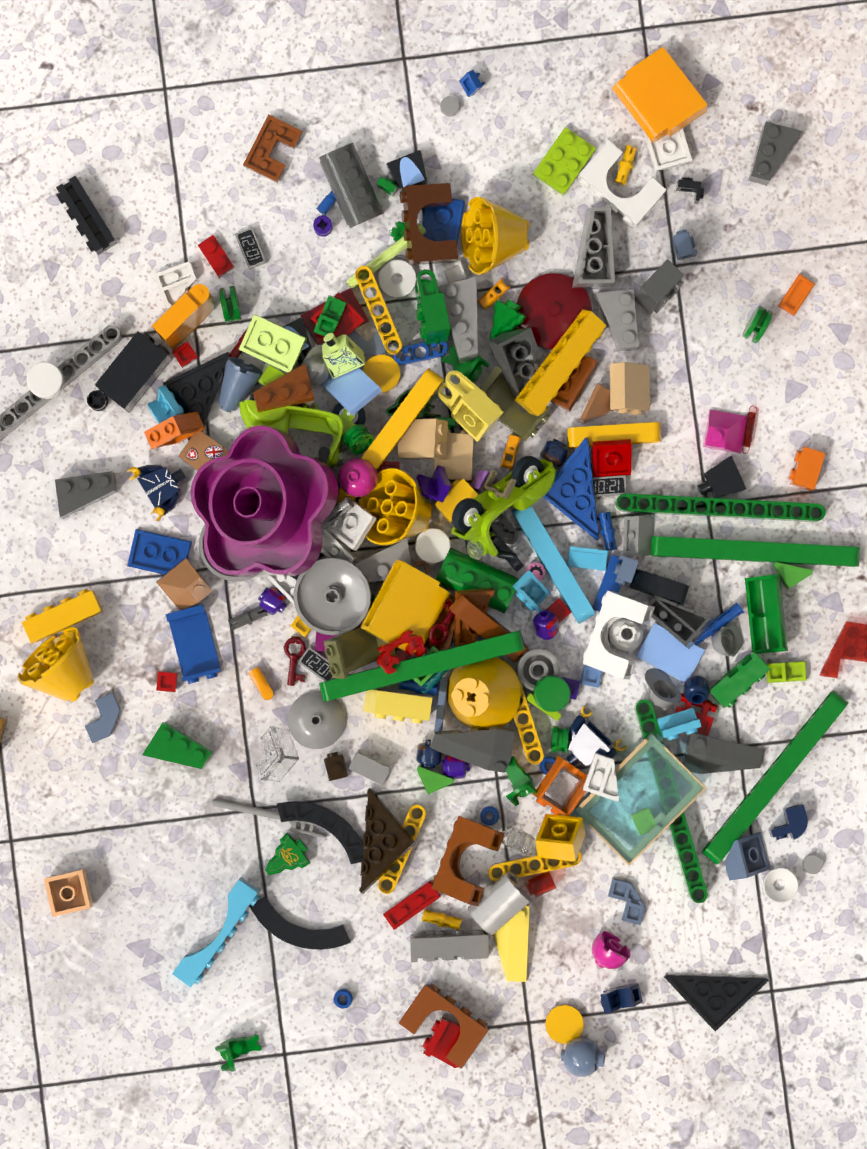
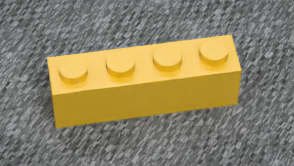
M82 590L77 593L78 597L73 599L67 597L61 600V604L56 607L50 605L42 609L43 613L38 615L32 613L26 616V620L21 623L30 643L39 642L63 629L104 612L95 591Z

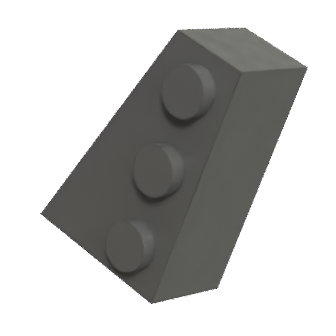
M766 121L762 127L748 181L767 186L803 131Z
M657 595L648 603L655 607L652 618L688 649L693 646L714 621L709 616Z

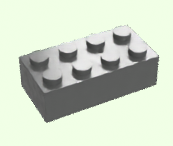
M667 259L640 287L634 298L635 301L650 315L653 312L657 314L664 307L666 301L670 300L678 292L683 284L682 278L684 274Z

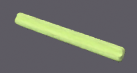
M418 224L417 226L420 233L422 235L425 234V228L421 224ZM404 236L366 265L371 269L372 273L376 272L407 248V241H404ZM362 271L359 274L361 280L369 277L368 271ZM355 274L347 280L348 285L352 289L358 286Z

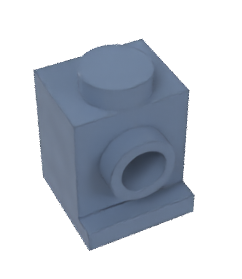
M687 229L677 231L676 235L672 238L677 261L695 257L698 252L697 249L693 250L695 248L693 236L690 237Z
M620 555L618 560H621V563H617L614 569V574H616L615 583L626 586V583L630 584L632 582L639 561Z

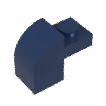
M798 804L784 808L783 813L787 824L768 829L770 837H776V840L788 837V833L793 840L799 838L805 832L808 824L804 805Z
M639 983L610 988L603 991V994L600 995L601 1005L605 1014L612 1013L620 1008L634 1007L643 1002Z

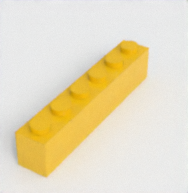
M582 309L516 397L515 401L532 415L539 416L542 414L550 400L556 397L562 384L568 381L571 372L580 365L583 356L591 350L595 340L601 337L607 325L592 311Z

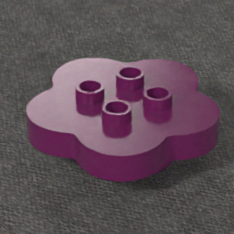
M254 426L243 431L236 438L226 456L206 462L197 471L191 485L192 505L197 515L205 523L204 550L207 559L218 571L236 576H251L263 569L273 574L295 576L309 570L315 564L321 552V524L332 512L338 496V484L331 468L321 460L301 455L296 442L290 435L282 430L268 426Z

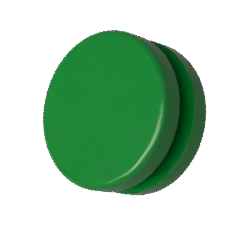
M235 286L229 287L231 297L228 298L225 289H219L226 323L242 320Z
M758 306L750 317L742 336L748 339L751 333L754 332L752 342L758 343L772 319L773 312Z
M547 675L540 678L535 684L533 697L537 705L543 710L557 712L568 704L570 688L562 678L555 675Z

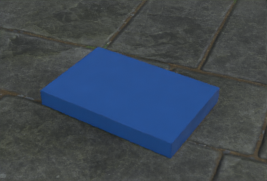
M452 199V203L448 206L426 207L422 222L426 233L423 236L432 241L456 240L458 244L465 201Z
M135 529L127 566L165 575L183 559L187 558L188 560L192 541Z

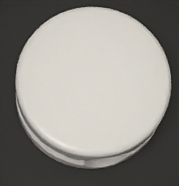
M40 362L29 370L27 375L28 387L39 398L51 399L59 395L63 390L65 383L64 375L56 365L50 362Z
M430 528L425 532H421L415 543L418 557L428 564L443 562L451 548L450 539L447 534L436 528Z

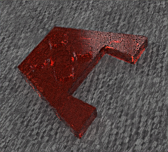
M847 621L844 623L819 676L838 678L840 659L867 662V624Z

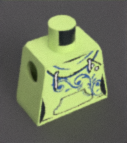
M329 333L324 337L325 343L322 345V354L333 379L365 365L363 350L347 335H341L336 338L333 333Z

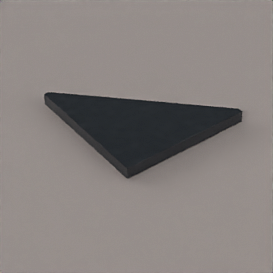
M229 352L163 383V386L166 385L168 390L174 394L175 400L178 405L182 406L184 414L198 412L204 427L222 380L226 361L230 357Z
M663 976L715 1032L769 981L767 978Z

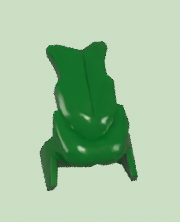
M453 346L449 348V355L441 359V362L450 365L454 371L461 372L471 382H475L481 375V365L486 367L490 365L479 355L475 360L459 364L456 349Z
M512 756L506 773L514 791L506 797L517 806L519 805L518 796L526 797L532 792L537 793V790L535 789L533 779L529 774H526L523 767H520L516 757Z
M255 1034L250 1037L227 1039L215 1047V1050L220 1052L222 1058L227 1061V1063L221 1066V1070L234 1072L236 1071L234 1059L240 1057V1055L248 1054L250 1051H261L262 1046L258 1043L259 1036Z

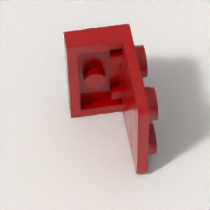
M442 1016L440 1020L436 1019L433 1024L431 1037H426L422 1045L424 1048L423 1054L428 1057L432 1055L453 1068H458L446 1056L459 1038L460 1026Z

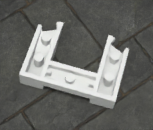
M321 527V552L327 558H342L350 562L357 558L336 536ZM268 575V579L294 605L293 593L297 580L286 575Z

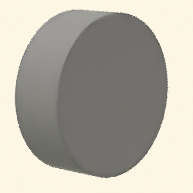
M452 96L445 97L440 104L441 112L449 117L456 115L459 111L458 100Z
M813 854L806 856L802 863L804 870L809 874H817L823 867L821 858Z

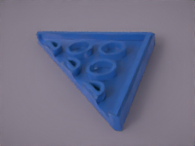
M586 437L557 472L551 489L543 498L595 540H598L600 537L589 441Z

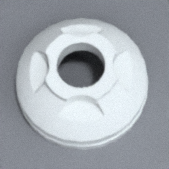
M627 618L616 620L611 625L608 633L613 647L624 652L632 651L639 647L644 635L640 623ZM625 628L630 629L633 633L632 638L629 640H625L621 636V632Z
M776 868L766 874L763 880V890L771 901L786 903L797 894L798 881L796 876L788 869ZM782 879L784 881V888L782 890L774 888L773 883L775 880Z

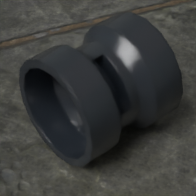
M96 390L89 393L87 403L94 411L99 412L107 408L108 398L101 391Z

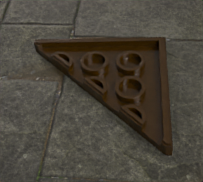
M371 788L367 790L368 802L365 812L366 827L363 837L364 852L361 862V887H359V891L362 894L416 844Z

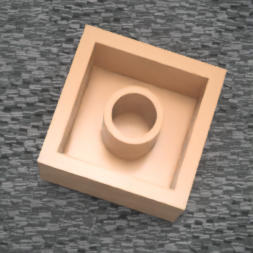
M85 868L44 879L52 917L93 907Z

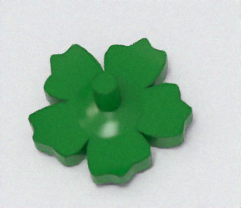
M401 221L396 222V228L393 227L389 231L390 236L394 237L393 240L395 242L403 237L404 229H406L405 223Z

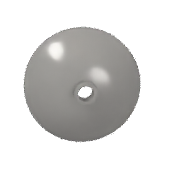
M309 692L300 696L292 704L288 713V728L291 735L299 744L310 749H322L334 744L342 735L345 727V714L341 704L336 699L323 702L321 692ZM314 717L319 718L320 721L318 724H314L312 722V719Z

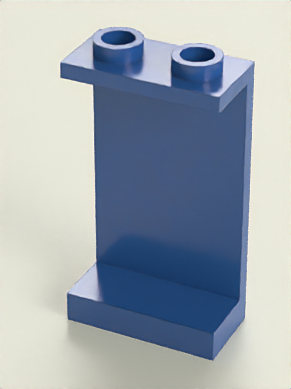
M202 604L165 614L170 625L183 675L182 681H188V684L199 682L200 677L206 676L207 679L218 677L217 673L222 671L205 606Z

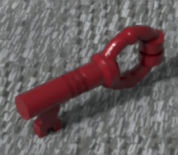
M446 599L447 603L443 604L444 607L448 608V614L442 622L433 625L429 631L428 641L434 646L446 641L448 625L455 616L449 609L452 604L448 599ZM437 628L443 631V636L440 640L433 635Z
M291 636L285 642L283 648L285 654L290 659L287 685L295 686V681L305 682L303 680L305 675L299 676L296 674L297 660L305 653L306 645L301 637ZM296 642V644H300L301 651L298 654L290 653V643L295 644Z

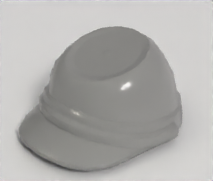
M736 625L722 626L712 637L714 650L722 655L734 657L743 645L741 632Z

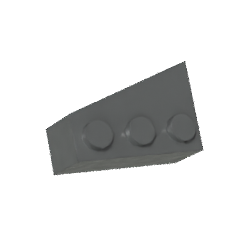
M112 471L55 479L59 515L62 519L117 493L115 473Z

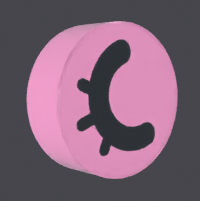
M531 563L526 569V572L528 570L532 572L539 581L545 576V568L540 563Z

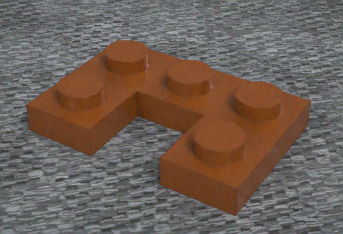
M268 114L243 163V167L278 183L286 165L271 158L270 155L277 141L295 149L303 132Z

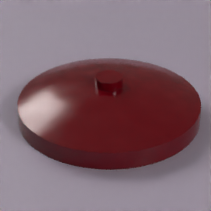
M549 273L538 276L522 289L518 297L517 304L521 306L519 311L526 316L518 327L519 329L530 327L537 346L540 348L552 350L582 309L592 311L591 301L584 287L572 288L574 279L567 275Z

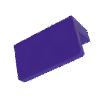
M437 465L432 478L418 474L416 479L422 496L444 502L451 488L445 467Z

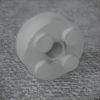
M543 649L528 651L520 658L517 665V676L521 684L532 691L540 678L547 675L559 677L560 667L556 657ZM535 665L543 667L544 672L542 675L536 676L533 673Z

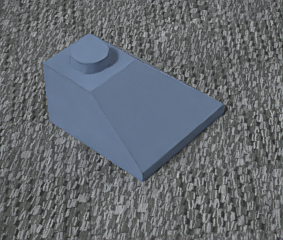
M761 832L734 841L725 860L729 881L749 878L770 869Z

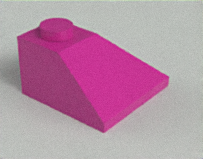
M710 409L703 447L741 454L747 416Z

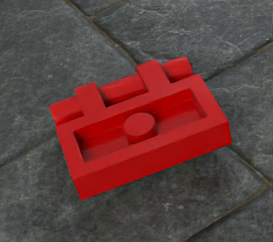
M681 693L682 698L680 701L686 702L685 707L676 706L674 713L690 709L692 705L702 708L701 713L695 712L697 719L701 723V727L697 728L698 732L696 733L708 736L714 718L707 716L708 710L716 712L718 705L712 704L709 700L701 704H693L688 702L685 695Z

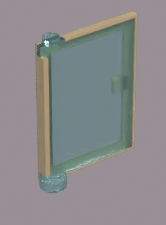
M651 733L615 769L619 795L618 802L591 793L571 814L572 817L583 818L584 828L589 825L628 866L707 789L663 744L665 740L658 733L655 735Z

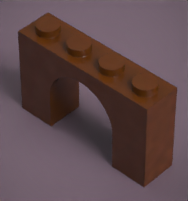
M451 184L405 186L400 191L399 197L404 208L401 217L402 221L405 222L406 229H404L403 236L404 241H407L408 248L405 250L406 260H409V265L451 263L458 260L456 240H429L420 233L417 226V217L421 209L448 206L452 203Z

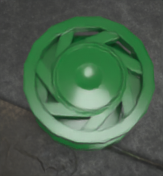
M362 424L351 427L343 437V443L355 455L367 451L374 441L373 435Z
M553 726L551 752L563 751V753H567L569 727L563 729Z

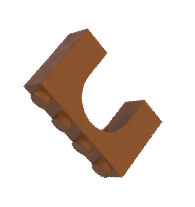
M458 816L454 823L451 837L447 842L446 851L440 861L439 870L434 877L432 889L469 905L479 906L485 888L467 881L462 876L460 858L468 847L475 844L499 851L505 833L471 819Z
M431 983L430 986L425 984L399 1021V1024L411 1033L416 1034L432 1012L444 1010L453 1014L459 1022L460 1035L446 1058L462 1069L490 1030L487 1028L488 1023L481 1018L476 1020L471 1016L472 1012L464 1006L462 1008L458 1007L455 1004V999L449 995L443 996L439 993L440 989Z

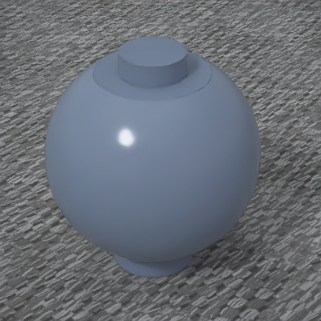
M584 1037L575 1038L566 1045L565 1050L562 1049L561 1061H564L566 1069L571 1074L578 1077H586L593 1074L598 1067H604L605 1051H600L598 1045L591 1039Z

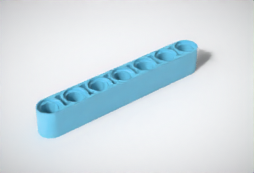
M532 506L522 511L516 508L511 511L578 624L594 616L595 612Z

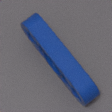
M425 342L404 346L402 349L403 354H409L408 349H412L414 359L410 360V356L405 357V361H401V359H397L396 356L398 355H393V358L398 365L431 360L445 356L448 346L446 342H440V345L444 346L445 349H442V353L432 351V356H429V349ZM438 343L429 344V345H431V349H432V348H436V345H437ZM418 347H423L426 350V355L422 358L415 355V350Z

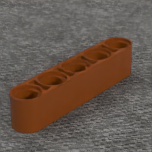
M461 594L449 607L459 619L484 639L510 633L507 628L464 594ZM524 643L526 649L506 654V656L516 663L529 648Z

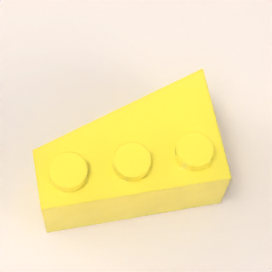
M368 690L365 695L363 712L374 713L375 718L386 719L387 715L393 716V720L397 721L411 718V722L422 724L423 720L429 721L432 698Z

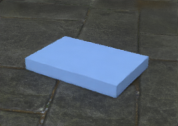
M360 368L334 379L330 375L321 384L352 416L382 392L381 388Z
M654 623L636 657L685 682L687 678L692 676L705 650L695 644L688 649L665 628Z

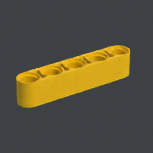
M360 266L355 271V277L383 345L390 355H398L401 353L403 345L375 277L369 267ZM362 271H368L369 277L366 280H361L359 274ZM371 288L377 290V294L373 298H369L366 295L367 291ZM377 306L384 308L382 315L377 316L374 314V309ZM384 324L391 325L392 328L389 333L381 331V327ZM392 341L399 343V348L396 351L389 350V344Z
M660 422L567 428L568 448H577L586 437L589 441V447H592V442L631 439L632 444L662 442Z
M521 685L520 696L522 697V703L513 719L527 761L531 764H539L543 760L544 754ZM521 713H525L528 716V721L525 724L518 722L517 718ZM530 731L534 734V740L527 743L524 741L523 736L526 732ZM533 750H537L540 753V758L536 761H532L529 757L530 752Z
M414 804L410 807L402 825L404 829L407 826L415 828V833L411 836L414 841L426 815L425 808L420 804ZM414 808H420L423 811V815L420 818L412 816ZM411 849L397 861L400 864L398 871L393 872L389 869L379 879L378 888L382 893L389 894L395 889ZM389 879L392 882V887L384 889L381 885L383 880Z
M580 852L578 853L576 862L559 860L555 866L548 863L549 858H540L538 854L494 863L489 867L488 874L492 881L497 882L508 871L511 872V866L517 863L521 865V871L515 875L517 878L576 866L581 862L582 855ZM534 859L540 862V866L536 870L529 867L530 862ZM496 867L502 869V875L498 878L493 877L491 873Z

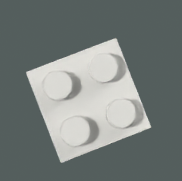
M683 128L671 137L666 135L654 143L646 134L644 135L655 172L692 161Z
M351 499L354 507L343 514L342 519L336 520L328 526L327 530L352 550L357 551L377 518Z

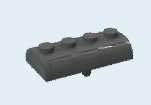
M354 143L319 157L322 169L349 228L384 214Z

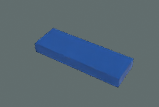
M611 555L592 607L593 610L600 612L602 598L607 591L618 593L621 584L615 583L616 574H614L616 564L621 563L617 556Z

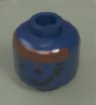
M557 439L549 440L544 445L540 457L552 462L553 467H560L568 454L567 445Z
M695 675L686 679L684 682V695L688 702L701 704L709 698V684L704 677Z
M426 739L425 743H420L417 747L416 761L420 763V767L434 769L435 766L441 763L442 753L430 748L431 739Z

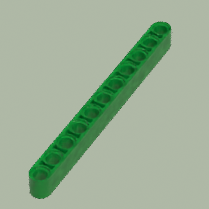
M628 493L621 494L615 502L616 508L619 511L632 513L818 522L826 515L824 506L814 503ZM627 498L630 503L629 507L623 508L619 503L620 499ZM646 499L649 503L648 508L642 509L639 506V500ZM659 500L667 502L668 507L666 510H661L658 507ZM678 501L686 503L687 508L685 511H680L677 508ZM698 502H703L706 505L704 512L697 510L696 505ZM717 503H722L725 506L723 513L716 511L715 506ZM736 504H741L744 507L742 514L736 513ZM755 505H760L763 508L761 515H757L754 512ZM774 506H779L782 509L780 516H776L773 513ZM794 507H798L801 510L800 517H795L792 514ZM813 508H817L820 511L819 518L812 516L811 511Z
M652 536L651 556L846 567H859L860 547Z
M521 630L407 659L400 661L399 664L394 663L392 668H395L397 671L392 674H387L383 668L377 667L347 675L348 678L345 679L335 678L320 682L319 687L323 702L518 652L526 648Z
M834 690L828 694L704 847L702 853L716 865L723 860L730 851L734 841L740 839L849 703Z
M648 700L637 701L634 711L643 741L652 733L664 744L652 703ZM641 703H646L649 707L645 714L639 711ZM648 721L654 724V729L651 732H646L644 729V725ZM649 749L647 755L664 813L667 815L681 800L670 764L657 751ZM659 758H662L665 762L662 769H657L655 766V761ZM664 777L670 779V785L666 788H663L660 784L661 779ZM672 795L675 797L676 802L673 806H668L666 798ZM683 812L680 815L681 822L677 825L672 823L669 826V830L688 895L694 902L703 903L708 897V892ZM678 834H686L687 839L684 843H678ZM686 851L692 854V859L688 862L682 859ZM691 870L697 871V878L695 880L688 879V873ZM696 889H702L703 895L699 899H695L693 896Z

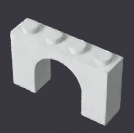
M608 140L578 175L579 184L585 189L589 188L592 190L594 197L600 202H606L614 214H620L623 217L624 223L628 226L636 227L665 194L666 189L655 179L651 178L642 190L633 197L620 198L614 195L607 186L606 175L622 157L623 152Z
M607 591L602 598L601 610L595 619V628L589 636V646L583 654V664L621 679H630L636 661L621 656L611 649L608 642L609 629L620 618H627L640 624L649 625L655 607L620 593Z

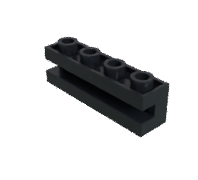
M73 176L67 184H60L56 187L59 192L56 196L61 204L66 203L69 209L66 212L71 220L76 219L79 224L76 228L80 235H85L89 240L86 244L90 251H95L99 255L116 245L117 242L76 176Z

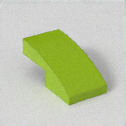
M806 661L766 664L770 668L766 673L767 683L807 681Z

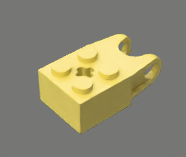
M459 371L448 372L445 377V383L438 388V396L452 411L450 416L477 442L493 429L504 413L498 404L494 403L483 390L478 388ZM450 376H456L460 382L454 384L451 382ZM442 389H450L452 395L446 396Z

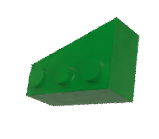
M749 652L709 689V693L722 708H730L737 702L736 698L741 694L745 695L752 688V684L758 683L766 676L765 673L770 668L755 652Z
M162 722L142 755L203 769L212 756L213 751L168 723Z

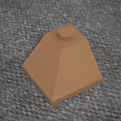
M598 383L596 384L579 423L589 422L607 415L609 411H614L610 410V391Z
M187 558L183 559L156 581L179 610L197 604L212 592L211 587Z

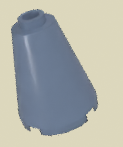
M229 357L226 361L218 402L221 405L220 408L226 412L237 410L240 406L239 402H243L263 374L258 367L251 363L247 365L243 363L244 360L235 357Z

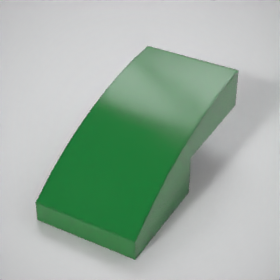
M329 295L314 332L323 336L329 333L334 334L347 302Z

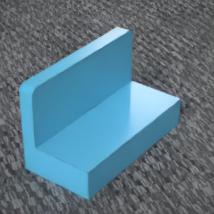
M570 546L567 566L606 571L609 551Z

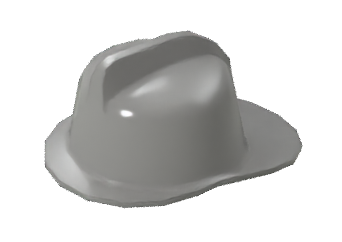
M316 345L307 353L301 364L306 365L312 388L323 384L329 376V370L322 354V345Z
M650 668L646 671L645 681L650 688L649 696L652 703L665 711L673 703L680 702L682 698L681 693L666 673L656 668Z

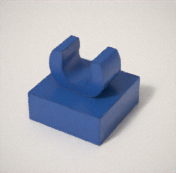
M474 70L467 72L459 80L468 97L473 96L485 85V82L480 83L478 79L480 73H475Z

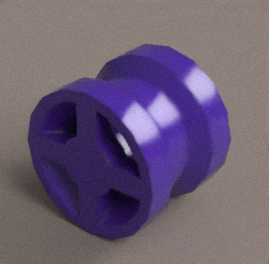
M321 215L313 222L314 231L318 236L326 237L331 234L333 225L329 217Z

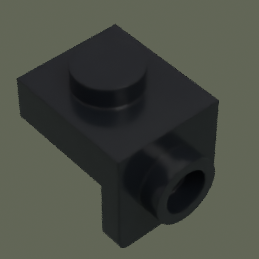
M683 177L682 180H678L676 191L695 193L694 204H698L700 199H703L704 188L701 187L700 181H693V178Z

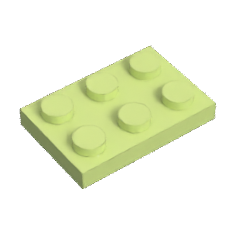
M254 314L239 350L289 373L294 369L307 338Z

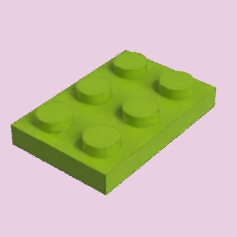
M565 127L532 175L564 196L596 148Z

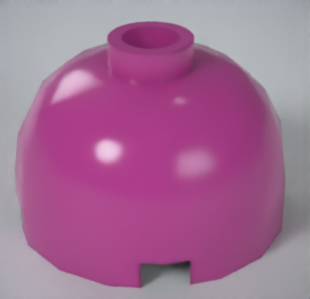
M357 458L343 464L339 470L338 481L342 490L348 495L363 497L374 490L377 485L378 475L376 469L368 460Z
M607 931L600 932L593 941L592 955L599 967L617 969L631 957V952L626 945L623 947L618 943L621 940L617 936Z

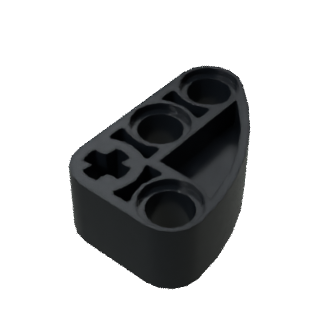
M636 569L632 582L629 585L632 589L652 596L657 595L678 605H684L690 587L675 580Z

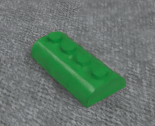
M450 548L436 580L440 582V585L453 591L493 588L494 594L490 598L488 606L505 614L515 593V589L512 586L519 578Z
M781 575L745 578L752 652L762 654L788 651Z

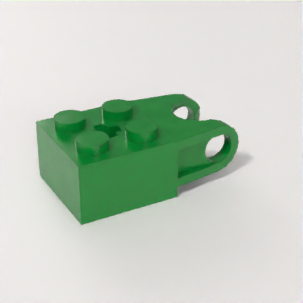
M428 269L421 270L417 275V283L415 285L417 300L416 319L420 321L421 328H419L420 338L424 339L425 345L448 342L451 328L444 294L439 293L435 274ZM427 274L432 280H421V276Z

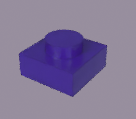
M561 677L570 688V699L576 700L580 681Z

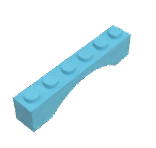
M240 877L228 894L227 917L219 935L205 948L185 955L172 974L189 987H192L194 983L198 985L204 976L202 971L205 967L207 969L211 967L215 961L212 957L216 951L220 954L226 945L224 940L227 936L231 938L237 930L235 927L238 920L242 922L248 914L246 909L249 905L254 906L259 899L257 893L260 890Z

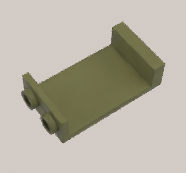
M496 366L479 388L494 403L498 404L504 412L498 421L525 441L529 436L533 438L539 431L537 426L540 422L544 424L550 417L548 412L551 407L548 405L546 410L539 416L532 415L527 411L521 412L506 379L500 375L503 370Z
M361 626L325 640V653L328 657L332 677L338 679L348 678L347 673L377 661L382 653L377 649L381 645L386 644V642L361 629ZM395 649L392 651L391 655L396 656Z

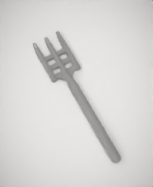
M219 799L212 800V805L215 807L280 820L277 811ZM289 821L292 825L290 828L291 832L314 837H327L325 834L313 831L314 826H318L316 824L304 821ZM297 822L301 823L300 829L296 828ZM305 824L310 825L309 830H304Z

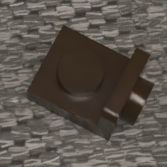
M338 752L327 754L324 763L329 781L348 777L343 754L339 755Z

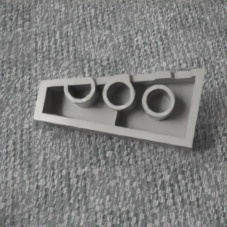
M472 277L439 286L440 293L444 294L450 331L459 364L475 360L478 356L477 278Z

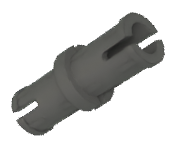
M259 606L250 611H243V614L228 619L229 624L238 622L230 626L232 631L246 624H253L252 622L268 616L267 612L258 613L265 610Z

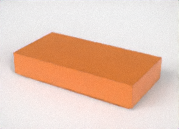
M798 274L778 307L794 317L815 283Z

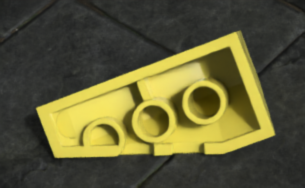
M529 904L493 934L507 981L526 982Z

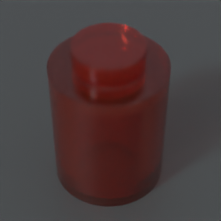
M549 871L529 879V884L526 885L530 896L535 895V898L556 889Z

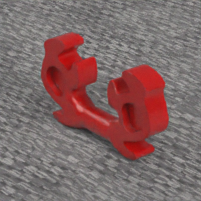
M412 630L404 631L400 637L390 643L381 645L377 649L382 652L377 659L378 665L387 674L396 672L397 670L392 668L394 663L399 664V660L396 656L391 655L392 651L403 643H408L405 647L406 652L409 655H413V651L416 650L415 656L420 657L426 651L423 638L418 635H410L413 633Z

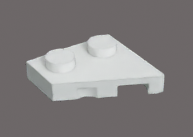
M190 261L154 274L167 309L196 280Z
M595 752L582 789L618 802L619 795L614 759Z

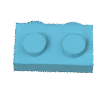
M166 385L158 387L157 400L147 404L148 409L158 424L172 416L184 414L182 406L177 404L174 394L168 390Z
M528 570L512 586L517 591L516 596L523 603L526 601L524 605L531 612L534 610L538 613L542 611L538 605L550 592L532 572Z
M693 708L657 719L662 738H668V740L679 738V734L686 732L687 735L698 732L697 728L701 727L700 720L697 719Z

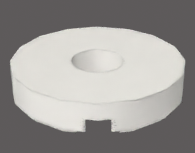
M392 260L386 263L380 270L378 277L380 288L386 295L392 298H404L413 291L416 284L414 269L406 261ZM394 275H401L403 281L400 284L393 283L392 277Z

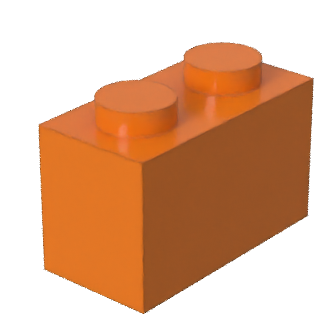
M804 446L797 450L794 457L796 465L794 469L791 468L788 477L791 480L790 485L809 491L815 490L826 453Z

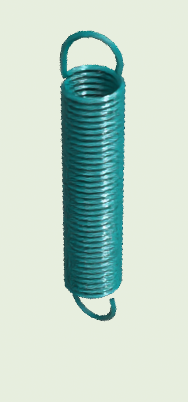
M449 670L434 673L424 683L427 691Z

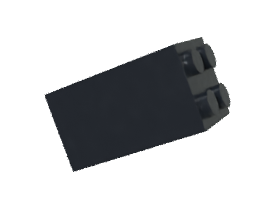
M137 331L95 383V386L128 413L131 412L172 361L169 356L170 352L160 343L158 346L155 345L156 341L145 331L143 334Z

